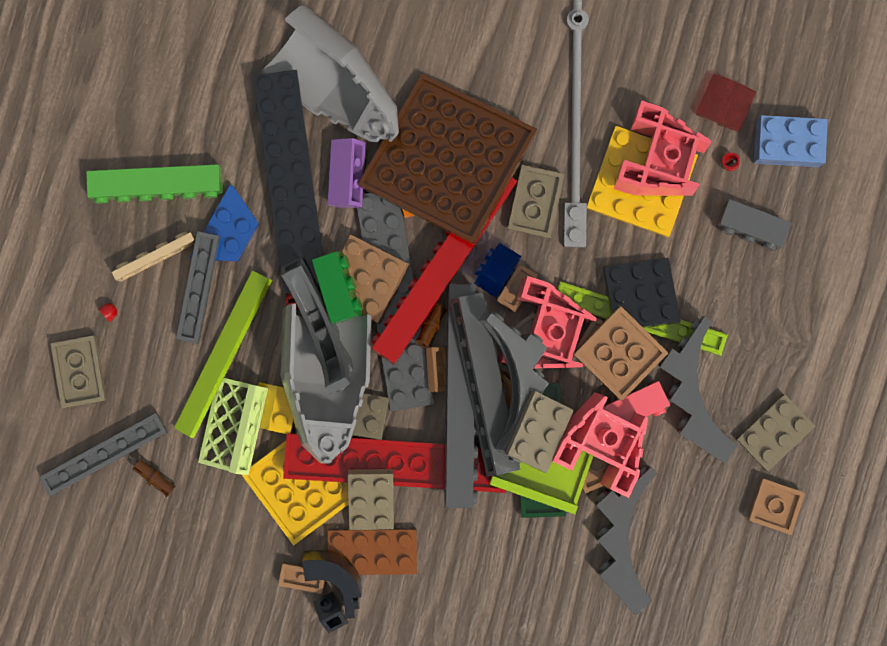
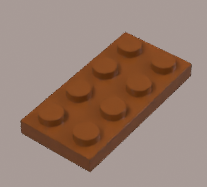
M417 529L328 530V551L336 553L349 561L359 575L417 574Z

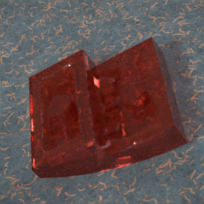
M713 74L696 114L699 117L717 122L719 126L739 132L756 95V91L733 80Z

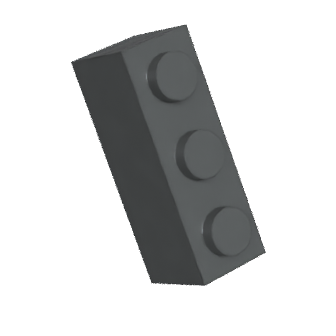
M729 199L724 204L716 227L721 228V232L733 236L735 233L742 236L741 239L746 242L754 243L756 241L763 244V248L775 251V249L778 250L783 247L792 222Z

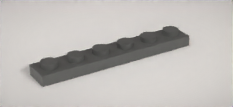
M155 413L39 478L49 497L166 434L168 431L159 414Z

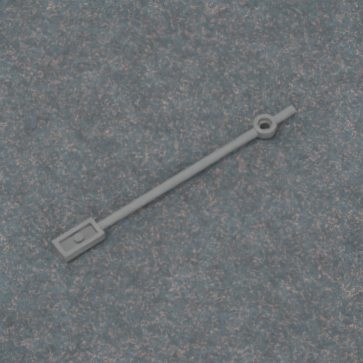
M573 0V10L568 14L566 20L567 27L573 32L571 203H564V247L586 248L587 203H580L582 31L586 29L589 18L587 13L582 10V0ZM580 17L582 21L577 23L574 21V18Z

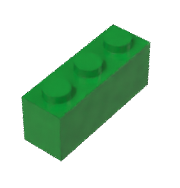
M336 251L313 259L312 262L331 324H339L362 316L361 310L363 306L354 290L356 289V283L354 278L350 276L348 270L350 263L347 256L343 252Z

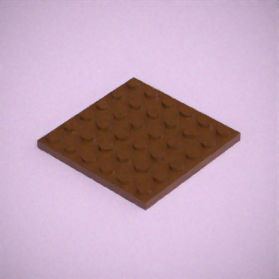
M421 74L398 113V135L392 142L389 139H383L358 182V186L474 245L538 131L537 128L429 76Z

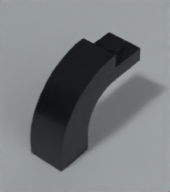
M324 550L304 551L302 563L305 581L325 580L335 584L343 595L346 619L355 618L356 609H360L359 597L362 596L363 586L354 566L345 558L333 552Z

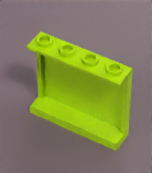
M582 450L572 471L552 461L548 472L543 473L521 462L519 464L520 470L491 476L489 484L576 514L577 502L593 455Z

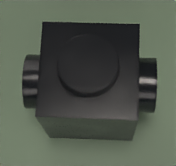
M334 592L313 601L319 621L328 633L348 624L343 606Z

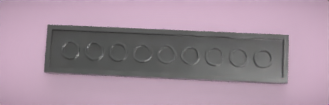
M372 193L363 194L362 207L357 208L362 240L409 263L381 323L376 322L377 332L382 334L386 328L383 324L390 314L395 315L398 310L396 305L401 297H407L411 290L408 287L413 281L402 208ZM421 326L395 365L382 358L390 411L434 404L433 394L429 392L425 348L416 343V339L422 330Z

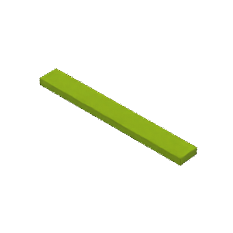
M251 272L174 429L188 437H195L272 282L271 279L257 272Z
M559 282L557 290L593 316L607 319L611 315L608 296ZM681 320L680 323L644 329L650 334L679 343L684 336L688 337L692 332V329H690L692 323ZM708 329L700 350L722 356L728 334Z

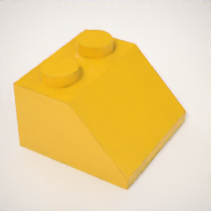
M259 382L258 386L268 388L259 428L284 434H293L295 423L284 387Z

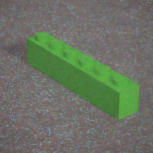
M219 165L87 171V197L95 200L97 204L108 203V200L116 199V202L125 203L130 202L132 198H138V201H152V197H160V200H173V196H182V199H195V195H204V198H217V194H223L222 168Z

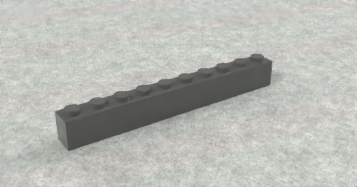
M449 284L447 287L444 508H473V504H477V490H473V481H477L478 476L477 468L474 467V458L477 459L478 446L474 445V436H477L478 433L476 423H474L471 399L450 300L479 294V291H475L476 285Z

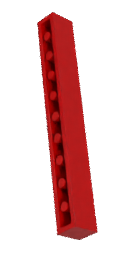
M511 178L476 243L516 186L517 180ZM446 231L445 235L448 237L444 243L439 242L433 250V253L436 255L431 261L427 259L421 268L423 272L419 279L414 278L408 287L411 290L408 296L401 297L396 305L398 310L395 315L390 314L383 325L386 328L383 333L380 334L378 332L371 342L374 345L372 347L373 352L395 365L476 243L473 245Z

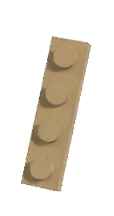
M191 232L180 233L175 237L176 240L157 245L155 251L148 253V251L136 256L137 260L131 263L126 261L117 265V270L113 271L112 274L115 280L122 282L195 245L196 236Z

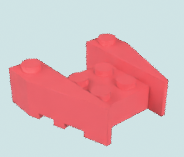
M641 100L635 112L630 130L652 137L645 163L642 166L624 160L618 170L613 189L631 195L693 196L700 185L688 180L696 151L705 153L712 141L701 133L694 132L682 120H677L668 114L669 111L663 107Z
M529 276L522 278L516 299L538 306L530 334L534 333L541 337L542 343L547 347V350L533 369L583 367L582 363L572 361L583 321L595 322L597 318L571 301L572 299L556 290L550 283ZM501 350L497 362L507 365Z
M595 392L570 418L552 461L572 471L583 450L610 463L600 484L629 498L639 478V460L643 454L642 441L643 435L646 434L648 418L634 412L631 421L628 422L604 410L603 407L608 397Z

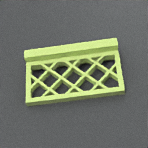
M227 378L223 379L211 404L198 463L227 470L235 474L249 475L268 388ZM224 383H228L231 392L226 396L222 392ZM243 388H248L246 398L242 401L238 392ZM234 396L238 405L230 409L227 401ZM223 405L226 414L219 418L218 408ZM241 409V420L237 422L233 414ZM229 418L233 426L226 431L222 422ZM218 426L222 435L214 439L212 435L213 429ZM236 431V442L232 444L228 435ZM224 439L228 448L221 453L217 444ZM213 448L216 457L211 461L206 460L208 451ZM228 453L232 455L230 466L226 464L223 458Z

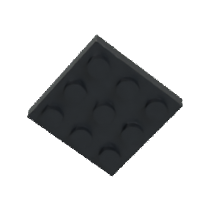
M669 258L604 266L603 272L611 314L621 306L643 328L681 322Z

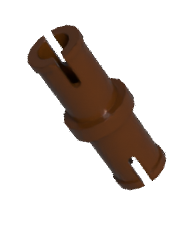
M436 303L428 318L422 323L423 328L416 339V343L419 346L429 347L435 332L439 331V324L447 311L443 305Z
M140 459L132 469L148 481L147 484L149 486L153 485L165 497H168L176 487L160 475L162 472L159 470L155 471L143 459Z

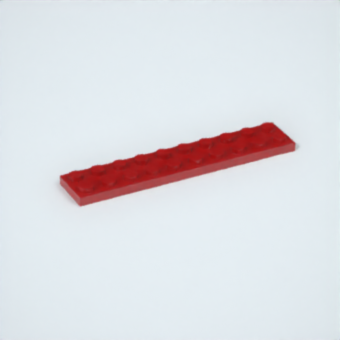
M298 434L286 435L283 479L348 483V469H393V486L444 489L445 444L351 438L349 446L331 460V463L322 464L301 445ZM478 447L477 459L474 458V467L477 468L478 476L477 481H473V490L506 493V490L489 484L491 476L486 475L481 447Z

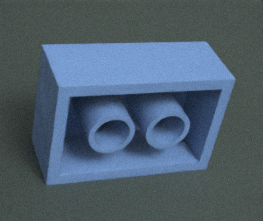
M761 115L755 122L753 164L804 167L822 166L826 163L828 119Z

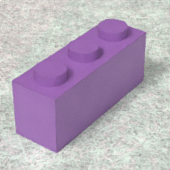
M353 138L331 140L329 206L338 208L362 207L363 189L358 186V182L364 174L366 142Z

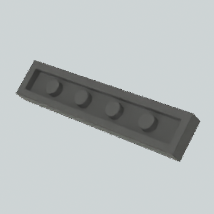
M197 231L176 339L196 344L200 343L221 237L219 235Z

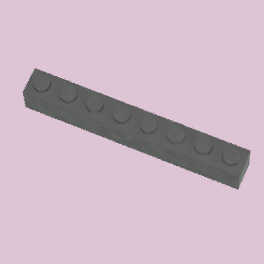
M483 293L450 300L486 475L497 476L520 470L519 463L509 461L494 449L504 432L510 411L505 400L506 390L501 381V368L497 362L496 345L493 342L492 334L478 321L483 313H487V302L484 299Z

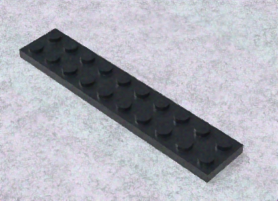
M296 69L253 75L280 271L282 266L301 257L320 288L312 260L323 256L298 71ZM282 278L284 294L291 293L288 286Z

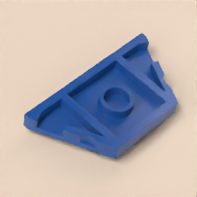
M232 185L228 187L204 230L205 233L221 236L216 261L239 262L259 226V222Z

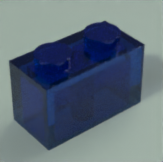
M499 242L495 250L490 248L485 256L486 264L481 263L474 273L478 276L474 284L497 297L522 256Z

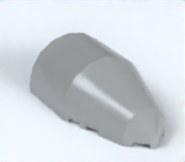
M306 5L299 6L285 18V21L295 28V31L280 52L261 73L267 74L297 69L302 105L317 116L322 114L331 118V123L337 124L339 122L347 126L348 131L371 142H378L380 139H389L392 142L399 133L397 106L360 49Z
M290 304L283 308L280 376L301 445L319 463H331V460L349 446L357 422L355 418L359 407L362 406L365 388L368 387L370 382L371 315L360 316L336 324L340 333V341L352 359L353 371L349 374L350 385L340 392L335 391L329 394L325 388L320 359L303 316L296 315V304Z

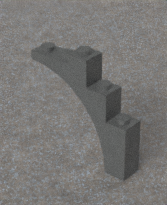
M300 257L282 266L281 276L295 299L312 336L322 366L325 388L329 394L335 391L340 392L350 385L349 374L353 371L352 359L340 341L337 325L330 322L319 286Z
M495 312L483 313L478 321L492 334L500 346L507 362L511 379L512 399L509 417L504 432L494 449L509 461L520 464V461L506 455L505 452L531 392L536 391L542 394L549 384L543 379L545 376L540 371L533 369L547 350V347L542 343L543 340L534 333L521 335L514 327H508L503 323L504 319Z
M702 316L700 319L697 317L690 326V329H692L688 337L684 336L677 346L680 348L677 352L669 348L668 354L660 361L658 366L680 380L678 384L674 383L668 391L670 395L668 399L689 413L688 417L683 416L680 420L678 432L723 463H726L737 444L723 434L712 421L704 406L698 384L699 352L704 336L712 323L710 319Z
M643 466L639 469V478L629 498L619 493L616 495L610 489L599 493L595 498L597 501L594 503L612 523L610 526L604 525L597 532L599 536L596 537V540L613 557L611 561L607 559L599 566L600 571L597 574L635 616L652 602L636 576L629 548L630 524L636 503L645 487L658 474L650 466L647 468Z

